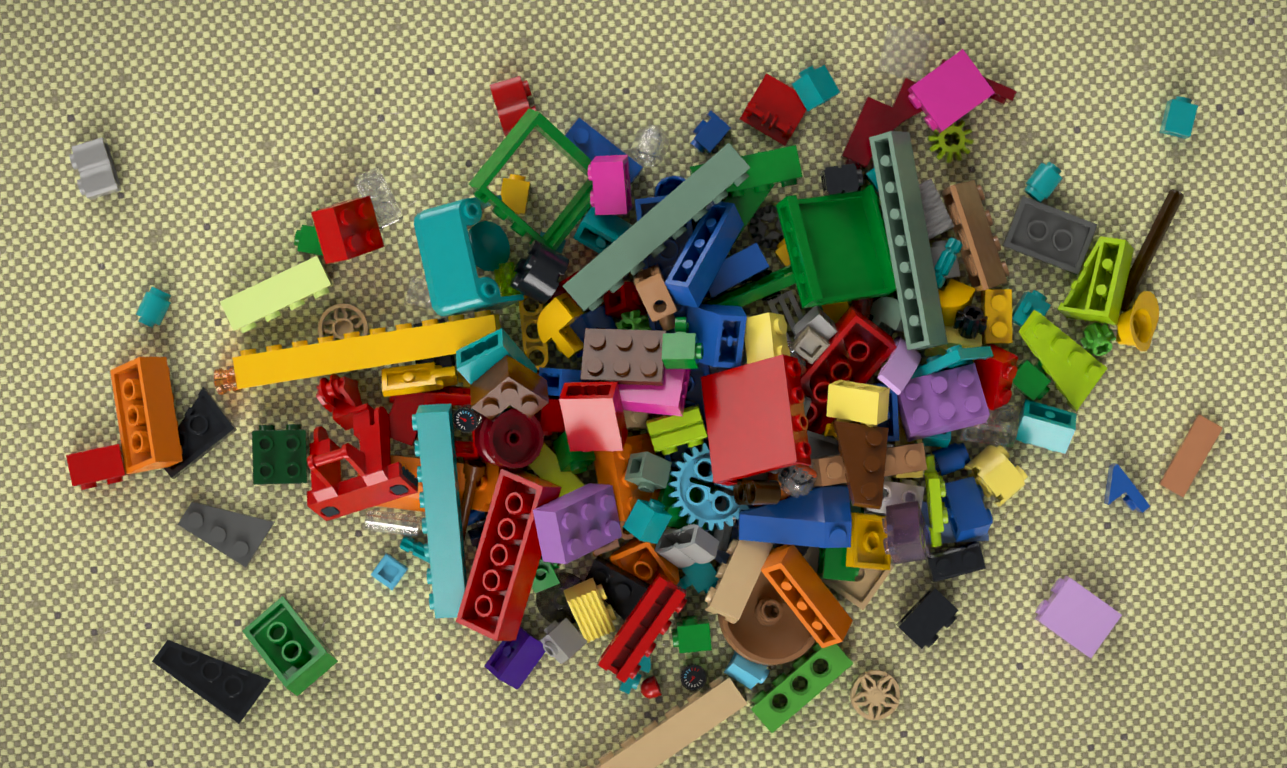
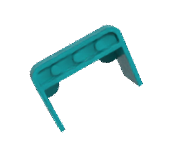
M496 195L500 200H502L501 195ZM476 197L423 210L414 218V228L433 310L440 316L499 310L524 300L523 294L501 297L499 287L492 278H478L467 226L478 223L482 217V210L491 206L489 202L484 204Z

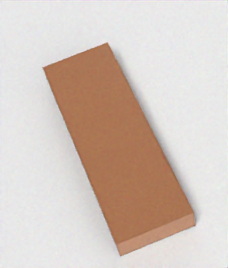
M1197 415L1160 480L1159 485L1180 497H1184L1223 428L1207 418Z

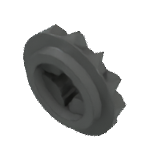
M773 205L761 207L750 220L751 236L762 247L776 248L784 240L777 207ZM775 217H778L776 227L781 234L772 231L765 237L764 234L767 227L761 222V219L771 222L772 219L774 220Z

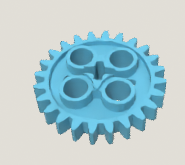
M706 443L701 444L700 452L696 447H691L692 456L682 453L681 456L685 462L676 461L674 464L679 469L678 472H670V475L676 478L674 482L668 483V486L675 488L674 492L668 494L669 497L677 498L672 507L681 506L682 510L678 514L679 517L686 514L689 515L687 524L697 520L696 525L702 528L704 523H706L707 531H712L714 523L718 530H722L724 528V521L728 526H733L732 518L734 517L739 520V512L741 510H748V506L738 505L734 500V496L722 491H711L710 493L709 487L690 482L691 477L705 483L713 482L710 450ZM701 462H705L709 466V473L706 477H702L698 473V465ZM714 483L717 487L733 491V485L727 486ZM692 488H697L701 492V499L697 503L691 501L689 497V492ZM719 496L726 500V508L723 511H719L715 507V500Z

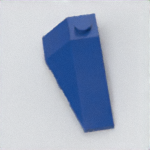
M848 485L817 486L812 488L811 491L799 495H790L787 499L779 501L776 505H760L739 512L738 538L739 540L819 548L851 547L852 519Z

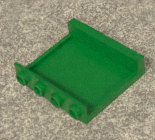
M869 185L863 191L797 199L796 195L786 196L776 205L802 308L887 296L896 290L889 245L885 233V223L881 218L879 198L875 194L873 185Z

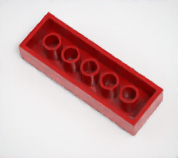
M850 306L837 321L836 327L838 332L828 340L830 345L813 364L806 360V367H803V364H805L804 360L800 365L801 388L804 395L811 398L812 401L806 415L808 431L822 434L826 429V425L831 424L835 419L826 416L829 384L838 380L865 384L897 348L890 335L853 306Z
M521 469L500 470L457 615V623L495 641L516 640L542 555L533 509L559 498L562 487Z

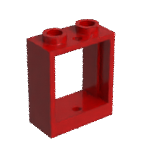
M444 386L440 390L424 392V405L452 404L470 406V411L476 417V426L472 430L473 442L455 441L456 456L463 457L464 460L478 459L480 455L475 446V429L479 420L484 415L471 408L470 387Z

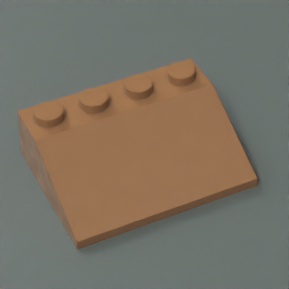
M975 180L949 186L941 191L947 212L954 224L953 231L955 237L962 242L961 256L971 287L976 289L975 293L1007 283L1006 277L1009 276V270L1006 262H1001L998 251H1001L998 237L996 235L992 236L990 230L993 221L989 210L984 211L981 201L985 200L981 185H976Z

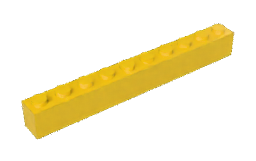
M490 310L474 312L475 318L465 319L464 314L449 316V322L438 323L437 318L422 321V326L412 328V323L396 325V331L386 332V327L370 329V335L360 336L359 331L343 334L344 339L335 341L334 336L317 338V344L308 345V340L291 342L292 348L282 349V344L266 346V352L257 353L256 348L240 351L241 356L232 357L237 389L456 354L457 350L501 329L499 314L491 315Z

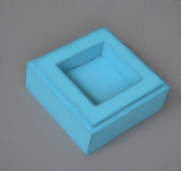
M386 553L371 573V576L393 590L408 570V567Z

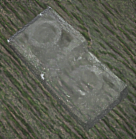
M378 167L354 177V183L362 197L368 195L371 197L379 229L403 219L400 208Z

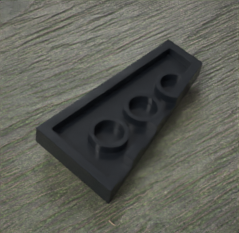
M170 640L166 641L152 660L157 666L238 724L241 723L271 681Z

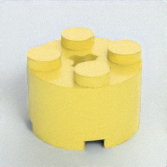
M988 445L965 465V470H972L969 477L974 476L976 484L982 487L983 494L987 498L993 495L997 499L994 504L1000 507L1025 486L1024 480L1028 476L1018 465L1014 467L1008 460L1010 455L1003 446L995 447Z

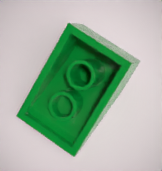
M283 596L242 630L285 688L296 696H299L338 662L323 641Z

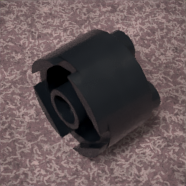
M534 240L527 253L529 255L527 258H520L514 268L516 274L510 283V287L542 305V303L545 304L559 286L560 283L557 281L560 274H565L569 265V259L542 242Z

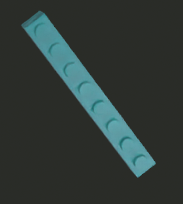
M452 404L419 405L416 414L412 415L413 431L418 430V440H415L416 457L420 456L421 466H417L418 482L423 483V492L419 494L420 508H425L426 517L422 518V532L427 534L428 543L424 544L425 559H430V568H427V583L432 584L433 593L429 594L430 610L434 609L435 619L457 618L467 585V572Z

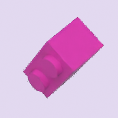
M628 155L596 156L591 164L588 165V179L593 182L590 203L592 207H595V214H628L632 209Z

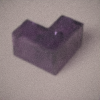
M918 501L886 506V517L882 518L883 529L888 537L883 539L886 555H891L894 565L925 560L926 556L931 555L930 539Z

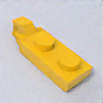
M435 362L384 368L381 370L382 393L384 397L440 390L444 386L458 384L455 366L442 368L441 365H435Z

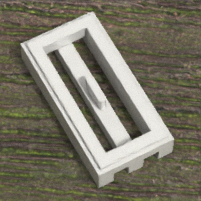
M792 290L781 294L776 299H770L767 303L771 312L776 314L779 313L774 303H780L795 336L793 328L795 323L784 299L789 298L798 320L803 318V314ZM786 332V335H787V344H788V348H789V350H790V349H792V348H791V344H792L793 342H791V340H790V338H789V335H788V333Z

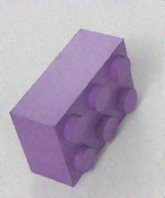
M975 363L910 379L903 391L897 395L898 410L908 442L986 423L990 415Z
M589 483L533 509L543 562L568 564L622 537L612 485Z

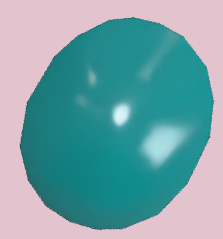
M490 221L478 222L472 226L468 234L475 265L484 271H496L505 266L510 255V245L503 229Z

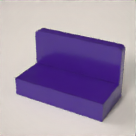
M520 626L516 640L502 641L484 667L497 679L515 689H519L544 655L545 650L540 640L534 638Z

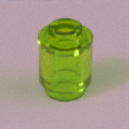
M514 262L498 264L499 269L494 270V278L499 287L501 297L520 295V292L510 287V283L516 274L514 272Z

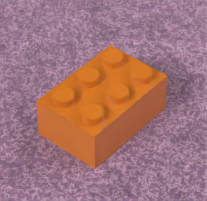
M649 433L627 436L623 451H594L598 484L613 486L619 521L627 520L638 499L645 501L655 499L658 501L660 489H656L652 493L644 492L638 489V485L625 480L630 454L650 452L656 455Z

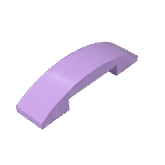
M897 336L894 339L897 348L891 353L888 362L881 368L877 378L899 395L914 374L920 362L921 353L917 350H907L906 341Z

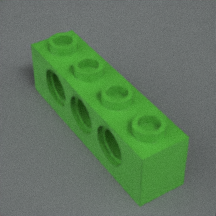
M816 643L812 647L814 651L808 657L804 655L799 657L792 664L794 669L787 675L784 672L779 674L771 682L774 685L767 692L761 690L751 699L753 702L750 705L751 710L771 733L776 731L853 665V662L837 644L821 648ZM825 659L827 661V668L823 672L814 671L813 663L815 660ZM798 676H803L807 679V685L801 690H797L792 686L794 678ZM781 693L787 697L784 706L776 707L772 704V698L776 694Z

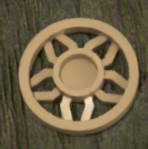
M336 304L329 307L320 317L318 334L320 338L324 337L323 332L334 334L335 341L336 338L344 339L343 334L357 332L354 329H358L363 324V336L368 335V321L363 312L357 307L350 304ZM339 308L344 314L343 318L338 317ZM345 308L355 311L357 315L350 316L347 319L348 313ZM334 310V319L336 321H324L327 315ZM353 319H362L357 325H353ZM323 325H333L332 330L323 328Z
M866 671L860 674L852 684L850 690L851 704L855 711L866 719H884L891 715L899 705L900 689L898 683L890 674L884 671ZM871 675H882L884 677L879 679L876 684ZM865 678L871 682L870 685L867 686ZM889 680L887 686L883 688L882 684ZM861 682L864 692L861 691L856 695L857 687ZM892 685L895 692L894 696L891 693H886ZM864 696V702H856V700ZM886 697L891 698L893 703H886ZM868 704L869 714L861 711L858 706H866ZM881 704L885 707H890L887 711L881 713ZM873 706H877V711L875 715L873 714L872 710Z

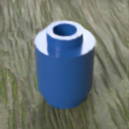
M955 442L948 445L947 448L942 447L932 451V454L935 455V469L941 476L965 468V464L971 461L963 442L960 444Z

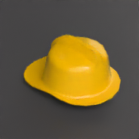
M1150 291L1140 293L1133 308L1119 316L1116 342L1118 344L1136 346L1140 351H1147L1149 349L1159 319V305L1153 293Z

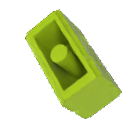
M699 404L684 408L683 417L660 415L646 420L655 452L661 451L662 455L678 451L677 446L687 443L688 448L703 444V438L708 437Z

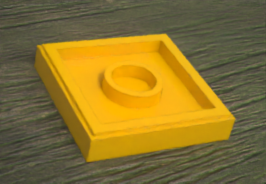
M851 513V547H847L846 567L890 570L893 517Z

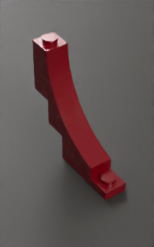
M943 59V60L940 62L939 66H940L941 64H943V63H944L945 61H947V60ZM984 77L995 92L989 98L991 101L1004 105L1005 102L1010 104L1014 100L1017 91ZM905 78L892 107L871 97L866 98L840 157L845 160V165L854 163L857 169L860 167L866 168L872 157L869 137L893 131L905 121L923 113V110L921 108L916 109L908 98L910 95L908 89L917 82Z

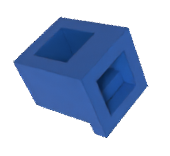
M712 111L707 114L710 120L706 122L703 119L693 131L696 136L690 144L701 154L704 151L710 154L731 130V127Z

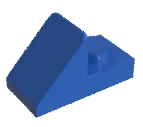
M1116 463L1111 464L1108 470L1104 504L1109 505L1124 494L1123 501L1131 511L1136 509L1137 512L1143 513L1150 507L1149 503L1121 467Z

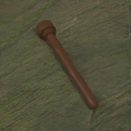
M465 460L463 467L464 478L466 479L461 503L464 540L476 484L484 476L486 464L478 460Z

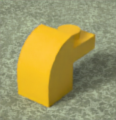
M951 279L944 291L938 289L944 326L954 325L957 311H963L966 306H971L975 288Z
M567 292L555 297L544 307L538 317L537 329L543 344L553 340L558 351L569 359L583 350L584 343L570 327L583 314V311Z

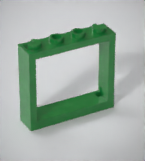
M528 109L469 182V185L475 190L473 195L484 204L489 202L494 207L492 212L504 221L507 218L512 223L510 228L521 237L526 235L530 239L529 245L534 240H537L556 251L591 207L590 193L593 191L592 181L588 179L543 236L539 235L487 188L533 128L588 177V165L591 164L592 160L540 112Z
M786 266L702 304L743 307L796 284L792 266Z

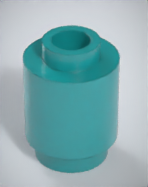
M1048 162L1047 165L1041 163L1027 180V186L1024 191L1034 200L1041 203L1044 198L1047 199L1063 179L1059 175L1062 171L1051 162Z
M151 287L149 292L146 291L136 312V315L140 316L138 322L151 328L155 324L161 325L171 304L169 302L171 295L155 287Z

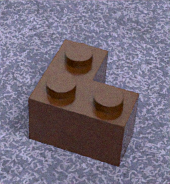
M505 355L470 385L471 408L490 420H493L510 405L531 418L549 403L547 380L509 355Z

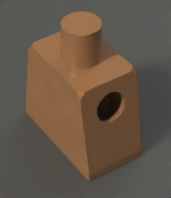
M653 265L633 276L634 284L652 322L659 320L663 331L675 328V316L673 313L677 311V307L665 285V278L659 265ZM658 300L664 301L660 305L655 304V302Z

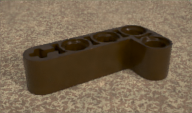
M768 472L737 479L738 484L733 485L734 500L738 505H776L780 501V484L777 480H769Z

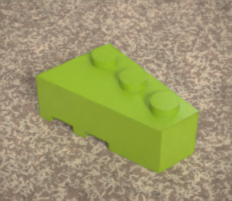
M1100 236L1083 265L1084 269L1078 279L1072 283L1071 291L1065 301L1061 302L1057 309L1063 316L1070 319L1117 326L1134 253V248L1129 242L1124 239Z

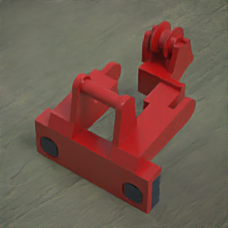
M332 374L330 381L326 377L321 378L319 385L316 386L318 390L316 394L317 399L330 413L333 412V420L344 430L353 428L354 436L360 442V450L353 447L350 443L343 444L340 448L328 437L324 427L319 426L314 429V442L309 444L310 456L307 457V464L311 470L312 490L307 491V506L325 521H329L418 493L417 477L415 478L408 469L405 470V467H402L400 462L391 464L389 416L383 406L373 409L367 403L362 404L356 379L353 380L345 376L339 377L337 374ZM345 458L360 476L341 481L340 460Z

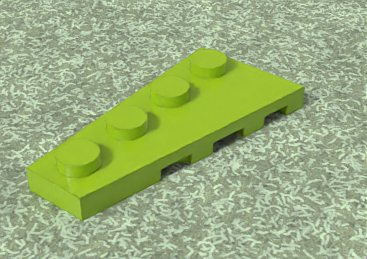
M1033 310L1018 332L1034 356L1040 360L1045 372L1051 376L1056 388L1064 395L1067 404L1077 412L1108 368L1041 313Z

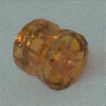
M231 366L229 370L222 368L214 370V383L219 395L226 394L231 390L233 392L242 391V389H237L234 366Z

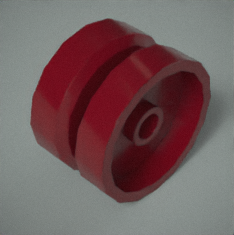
M506 408L493 420L483 416L475 429V446L479 455L487 463L498 467L523 468L531 464L540 455L544 444V432L539 420L534 415L530 418L513 408Z

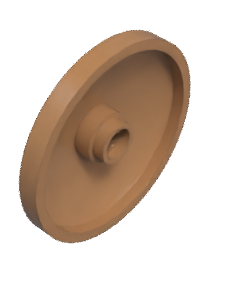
M762 571L739 621L733 624L724 620L725 616L718 614L719 625L728 644L739 655L757 664L779 665L793 661L803 655L815 642L814 637Z

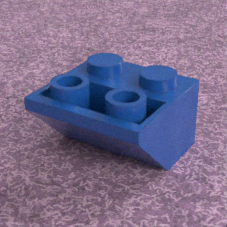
M700 304L699 308L687 306L686 317L687 322H689V333H696L699 343H703L704 347L703 359H699V362L713 367L735 368L741 366L747 320L742 307Z

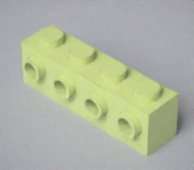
M315 256L220 301L233 331L241 330L243 334L257 327L256 322L262 319H266V322L280 317L281 310L290 307L292 311L305 305L304 300L313 295L315 299L329 294L328 288L334 285L321 257Z

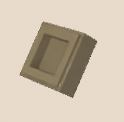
M808 325L791 344V348L813 364L830 343Z

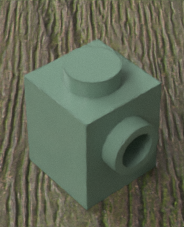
M650 452L630 454L625 480L638 485L639 490L649 493L654 492L656 489L666 488L670 478L672 462Z

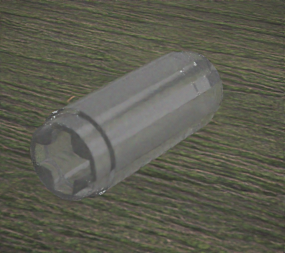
M379 510L367 511L365 529L409 537L419 535L421 518L414 515Z

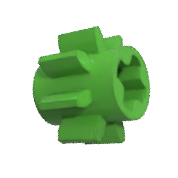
M639 309L622 313L623 320L616 324L618 329L652 330L649 325V317L641 315Z
M1093 323L1085 328L1083 331L1085 337L1080 339V342L1088 353L1102 356L1111 351L1113 347L1111 341H1114L1116 337L1106 323L1104 325Z

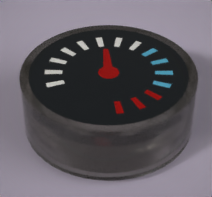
M465 404L454 412L453 423L459 431L471 433L481 424V414L471 408V405Z
M691 663L682 669L680 680L687 690L697 691L706 684L707 674L701 665Z

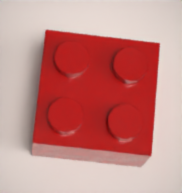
M370 195L346 200L311 212L326 264L349 260L384 247Z

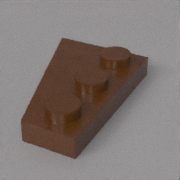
M834 421L833 428L837 435L838 448L846 471L845 477L852 505L880 509L883 499L888 428L868 427L863 424Z

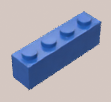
M712 201L707 206L706 210L708 212L699 220L665 281V285L675 304L699 308L744 225L734 203L720 201L716 205Z

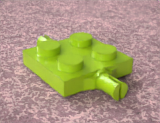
M928 454L925 455L927 470H924L930 523L928 529L931 535V546L938 547L942 546L941 532H944V524L948 523L947 507H945V503L941 500V497H946L945 481H943L942 476H938L935 469V455Z

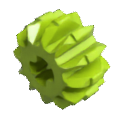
M960 121L957 126H955L954 122L941 133L936 129L932 132L937 136H928V141L936 142L935 145L929 148L930 152L936 149L940 150L936 159L940 160L946 154V163H951L954 155L955 159L959 162L962 160L960 151L967 155L971 152L964 145L974 143L973 139L965 138L966 135L972 133V130L962 131L965 121ZM953 134L956 137L954 141H957V144L947 146L945 144L947 139H944V137Z

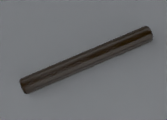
M1175 189L1169 191L1129 271L1120 309L1122 312L1128 310L1184 197V194Z

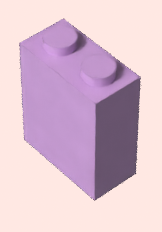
M1070 577L1059 578L1051 588L1053 594L1049 600L1046 601L1044 599L1037 607L1035 613L1038 615L1035 619L1080 652L1092 658L1122 614Z

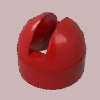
M654 675L642 682L640 689L644 697L651 699L662 695Z

